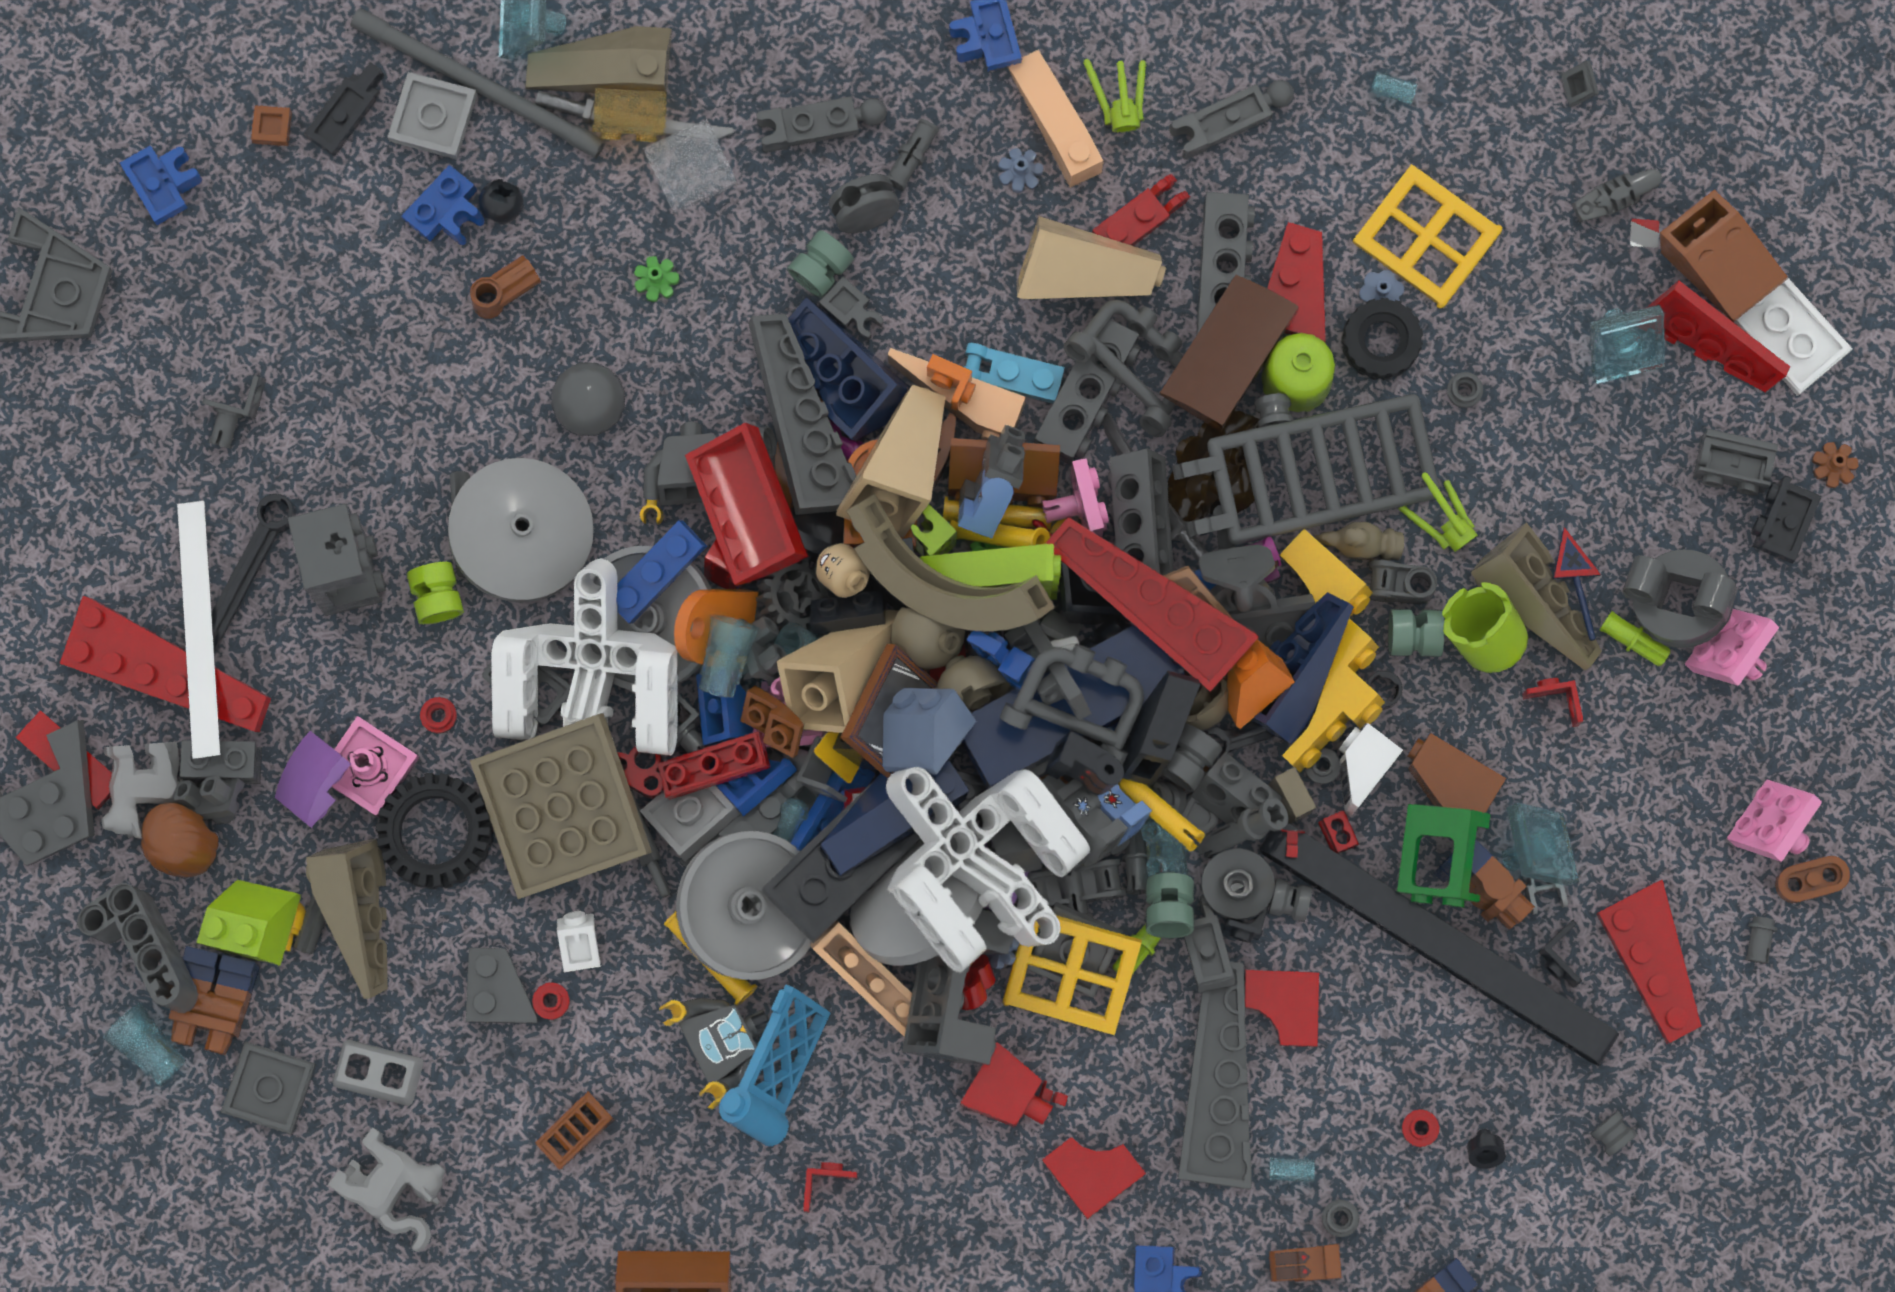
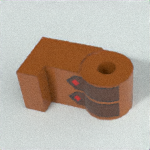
M1339 1244L1269 1252L1271 1282L1294 1280L1295 1282L1342 1278Z

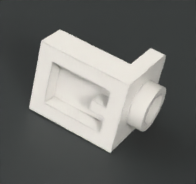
M575 911L565 914L563 918L557 919V935L564 972L600 967L594 914Z

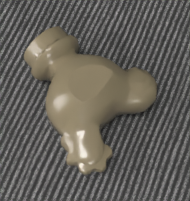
M1352 522L1337 531L1322 532L1319 535H1315V539L1321 544L1338 549L1350 559L1368 560L1380 555L1382 560H1399L1404 550V535L1402 532L1394 531L1392 528H1387L1382 532L1376 525L1368 522Z

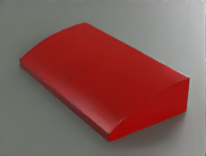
M743 423L685 455L734 585L739 586L765 577L808 557L758 427Z

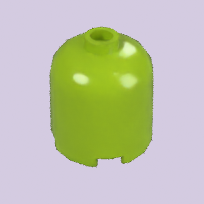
M1306 333L1288 335L1278 341L1263 365L1261 379L1264 394H1286L1291 400L1289 411L1308 412L1321 405L1331 390L1335 371L1333 354L1326 343L1318 337Z
M1487 582L1481 583L1482 587H1476L1469 591L1462 588L1448 600L1442 611V615L1445 618L1444 634L1463 658L1476 670L1494 673L1511 668L1521 659L1527 648L1528 633L1522 618L1510 598L1498 585Z

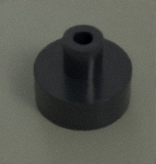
M1479 1130L1476 1136L1470 1139L1467 1144L1469 1162L1477 1168H1493L1505 1160L1504 1141L1501 1137L1491 1134L1490 1130Z

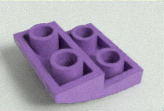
M309 731L287 762L278 783L275 798L312 828L318 820L326 815L329 807L336 801L327 791L342 778L351 763L313 732Z

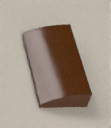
M1235 275L1159 395L1221 432L1267 361L1275 344L1281 339L1297 314L1299 306L1255 282Z

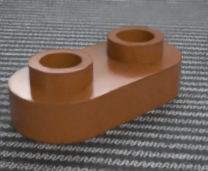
M1826 856L1792 865L1778 874L1775 888L1778 895L1789 903H1800L1830 895L1842 890L1848 884L1850 879L1849 867L1845 861L1836 856ZM1825 869H1829L1834 873L1833 882H1827L1823 878V871ZM1789 879H1796L1799 882L1800 887L1798 891L1795 892L1789 889Z

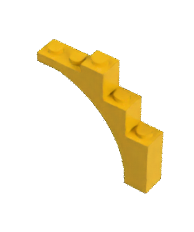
M1305 529L1280 554L1285 563L1305 583L1309 592L1313 595L1315 603L1328 592L1354 606L1350 617L1353 614L1361 613L1369 604V597L1373 592L1367 584ZM1350 617L1311 722L1304 733L1282 755L1298 772H1301L1304 768L1309 769L1319 760L1322 754L1320 751L1329 741L1334 742L1342 736L1347 728L1345 724L1349 720L1361 729L1365 723L1371 724L1382 712L1381 706L1385 701L1356 674L1359 668L1365 669L1372 663L1376 657L1375 651L1379 646Z

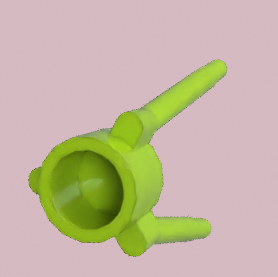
M1085 59L1084 65L1104 113L1105 125H1112V131L1117 133L1139 129L1140 121L1144 120L1142 107L1146 62L1144 60L1139 62L1135 105L1133 99L1128 98L1124 62H1117L1120 99L1113 101V108L1110 109L1091 61Z
M1424 472L1422 479L1449 519L1448 522L1440 527L1444 534L1442 535L1406 506L1399 507L1398 510L1437 540L1443 550L1451 546L1454 552H1457L1478 536L1473 529L1475 525L1467 516L1449 480L1444 481V487L1457 515L1428 473Z

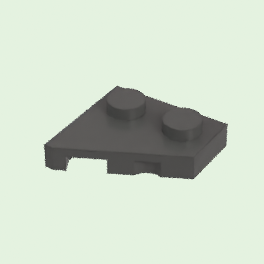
M469 948L466 1022L538 1024L536 1012L531 1005L506 948Z

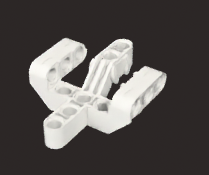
M595 559L576 575L574 581V626L549 623L504 630L496 636L491 655L492 727L495 737L516 740H528L535 737L538 727V721L534 719V716H538V665L575 669L567 702L562 703L561 706L563 727L600 713H604L608 724V717L611 718L613 716V709L607 706L615 673L636 675V681L632 684V692H636V716L632 719V727H636L637 751L641 753L673 755L677 744L678 651L676 646L654 633L618 630L617 572L613 564L608 560ZM590 573L599 577L601 586L596 585L591 580ZM590 608L600 613L602 621L592 616ZM556 640L564 643L567 652L558 648ZM590 643L597 645L602 655L593 652ZM625 647L634 650L637 659L631 658L627 654Z
M914 767L891 774L886 784L887 794L924 844L897 868L887 889L890 893H893L896 900L905 909V913L909 915L942 960L952 970L961 973L987 949L984 940L973 927L975 922L971 917H966L950 897L952 892L949 888H943L941 885L951 875L979 893V903L982 907L988 905L1000 920V923L997 925L1002 932L1014 936L1021 945L1031 947L1051 944L1056 941L1061 930L1060 922L1048 906V901L1041 897L1025 876V871L1019 865L1014 864L1012 866L984 847L986 842L1009 821H1012L1044 865L1058 877L1065 876L1090 853L1089 844L1042 781L1029 770L1015 771L976 796L958 812L924 769ZM906 778H909L913 784L911 794L905 786ZM929 807H931L935 813L934 823H932L928 817ZM977 813L981 815L983 820L981 829L976 823ZM952 836L957 841L958 847L956 852L952 850L950 845ZM926 860L932 866V873L924 867ZM1013 892L1018 897L1017 907L1013 905L1011 900ZM1035 921H1037L1040 926L1039 936H1037L1034 932Z

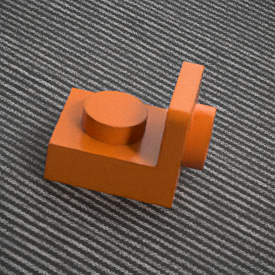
M932 354L927 365V376L931 377L930 381L938 387L950 390L951 386L957 388L951 400V409L958 411L962 402L965 404L969 403L975 390L976 384L971 383L972 371Z

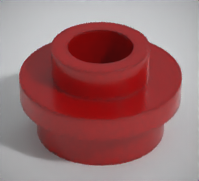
M434 697L426 701L422 706L420 720L428 731L441 734L449 731L455 725L457 711L448 699ZM436 710L445 711L443 721H433L432 715Z
M545 983L535 991L532 1003L534 1010L539 1016L544 1019L555 1020L567 1012L570 998L563 986L557 983ZM549 994H554L558 999L557 1004L551 1008L546 1007L544 1004L545 997Z
M1412 1111L1403 1120L1402 1134L1405 1140L1413 1146H1428L1438 1137V1120L1429 1111ZM1422 1121L1426 1123L1428 1130L1425 1135H1419L1415 1132L1414 1126L1416 1122Z

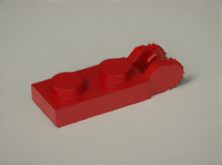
M1169 174L1157 182L1150 190L1147 188L1095 227L1092 233L1134 246L1170 219V215L1188 202L1191 197L1186 191L1175 195L1164 207L1162 206L1157 197L1171 189L1177 181L1172 174Z

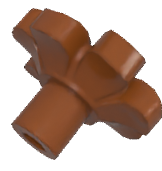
M1833 442L1824 444L1822 448L1824 453L1817 451L1812 457V462L1819 465L1813 471L1814 476L1819 480L1827 477L1826 486L1829 488H1836L1839 485V479L1842 483L1849 484L1854 479L1851 471L1856 470L1859 466L1857 458L1848 457L1852 452L1851 447L1843 444L1837 450Z

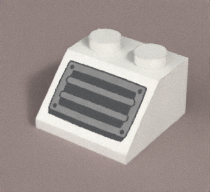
M1367 723L1362 731L1355 727L1339 748V751L1343 753L1340 759V780L1344 810L1350 817L1403 751L1369 723Z

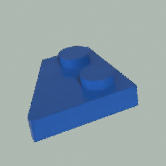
M783 758L781 762L769 760L771 767L769 769L715 786L745 816L797 771L789 759ZM715 760L709 765L710 770L714 768Z

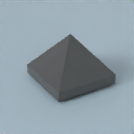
M1585 61L1561 73L1569 107H1574L1599 94L1590 61Z

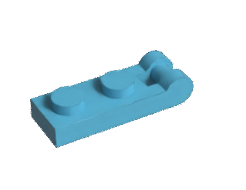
M977 343L967 344L965 355L968 358L966 365L963 367L972 371V378L1025 397L1054 403L1059 393L1065 367L989 349ZM981 361L992 363L989 373L979 370Z

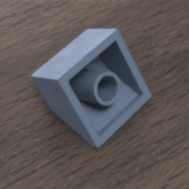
M903 688L893 697V702L883 714L882 767L886 772H897L914 767L922 768L929 774H937L976 723L975 718L954 689Z

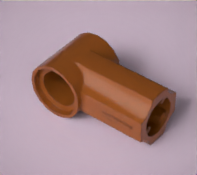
M522 255L490 277H482L472 284L470 297L473 309L478 316L485 319L497 317L502 312L504 306L541 283L539 276L528 259ZM484 293L496 295L495 300L490 303H482L478 299Z

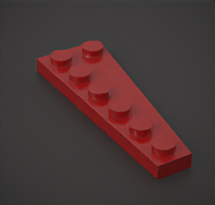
M1070 517L1061 524L1045 543L1054 544V554L1061 555L1062 562L1189 674L1199 679V682L1210 692L1259 638L1255 632Z
M82 596L60 664L190 709L185 649L134 623L97 600ZM215 667L218 719L260 733L271 697Z

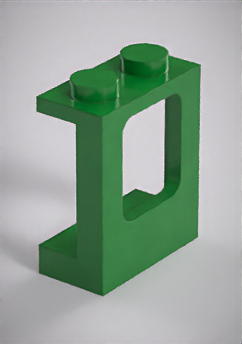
M1408 804L1397 892L1410 894L1411 902L1433 904V898H1443L1442 905L1464 908L1465 901L1480 902V895L1469 893L1477 828L1489 829L1491 814L1471 809ZM1424 836L1451 838L1454 841L1449 885L1445 889L1419 887L1415 883L1420 840Z

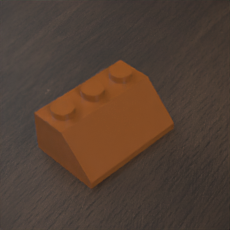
M951 438L948 496L955 497L956 501L960 499V489L965 479L973 482L976 481L982 469L983 455L988 440ZM1023 443L1022 447H1024L1025 451L1023 482L1019 489L1013 487L1014 492L1009 505L1013 504V500L1027 501V506L1043 508L1042 501L1057 498L1060 445Z
M618 1251L615 1289L616 1292H731L730 1251Z

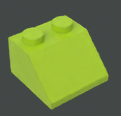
M236 880L207 907L196 943L220 952L280 966L301 895Z

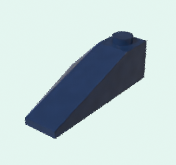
M806 297L788 320L804 354V361L809 366L815 379L814 387L819 391L828 409V417L851 440L856 441L887 425L910 387L815 302Z
M1327 592L1296 621L1295 631L1285 641L1276 640L1269 647L1270 650L1283 659L1295 682L1252 719L1253 722L1291 745L1295 742L1313 716L1354 606Z
M948 759L937 774L929 775L952 805L956 807L964 802L969 789ZM880 773L820 845L839 876H842L915 832L889 798L886 790L888 777H885L882 773ZM906 778L905 786L911 794L913 784L909 778ZM929 807L928 817L930 821H933L935 819V813L933 809Z

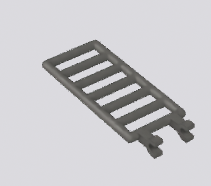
M1409 394L1211 438L1207 443L1210 457L1172 466L1175 480L1213 472L1221 505V515L1186 522L1187 536L1190 537L1226 529L1229 542L1237 545L1264 539L1269 536H1277L1434 500L1435 497L1424 480V487L1406 491L1389 413L1403 410L1408 411L1421 474L1424 472L1428 473L1440 490L1419 397L1416 394ZM1375 417L1392 493L1391 495L1373 498L1356 423L1358 420ZM1340 424L1343 427L1359 502L1340 506L1323 428ZM1309 431L1326 509L1307 514L1290 435ZM1276 439L1293 514V517L1274 521L1257 447V443ZM1241 446L1244 451L1260 523L1259 525L1242 529L1240 528L1223 450Z

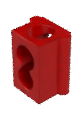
M1342 810L1318 822L1329 848L1337 854L1360 845L1345 811ZM1331 822H1340L1342 825L1341 833L1347 835L1346 844L1338 843L1336 840L1337 831L1332 828Z

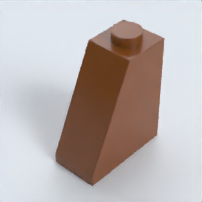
M1432 733L1427 736L1425 741L1418 738L1407 757L1413 760L1408 770L1434 806L1471 809L1486 813L1506 780L1502 775Z

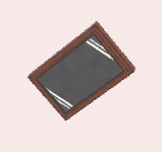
M887 644L840 738L880 773L889 778L895 772H886L882 767L884 712L893 702V697L903 688L936 689L938 682L924 669L918 667L896 644Z

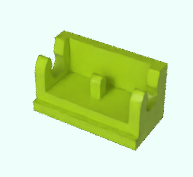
M928 504L922 512L924 521L921 523V526L924 530L921 532L918 526L911 525L912 534L916 538L915 550L921 556L948 554L956 546L957 531Z

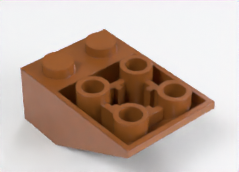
M1715 189L1660 232L1661 254L1732 322H1735L1788 279V276L1740 213Z

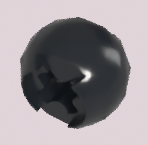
M503 179L487 183L479 195V207L483 216L495 222H500L499 224L503 225L514 221L524 206L520 188L517 185L515 186L503 181Z

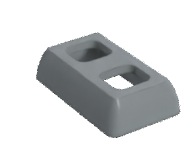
M346 1040L342 1045L333 1077V1086L409 1106L414 1101L424 1061L420 1057L353 1040ZM352 1054H359L370 1058V1066L364 1080L350 1078L346 1075L349 1058ZM388 1063L402 1065L406 1068L403 1085L400 1089H393L382 1085L383 1073Z

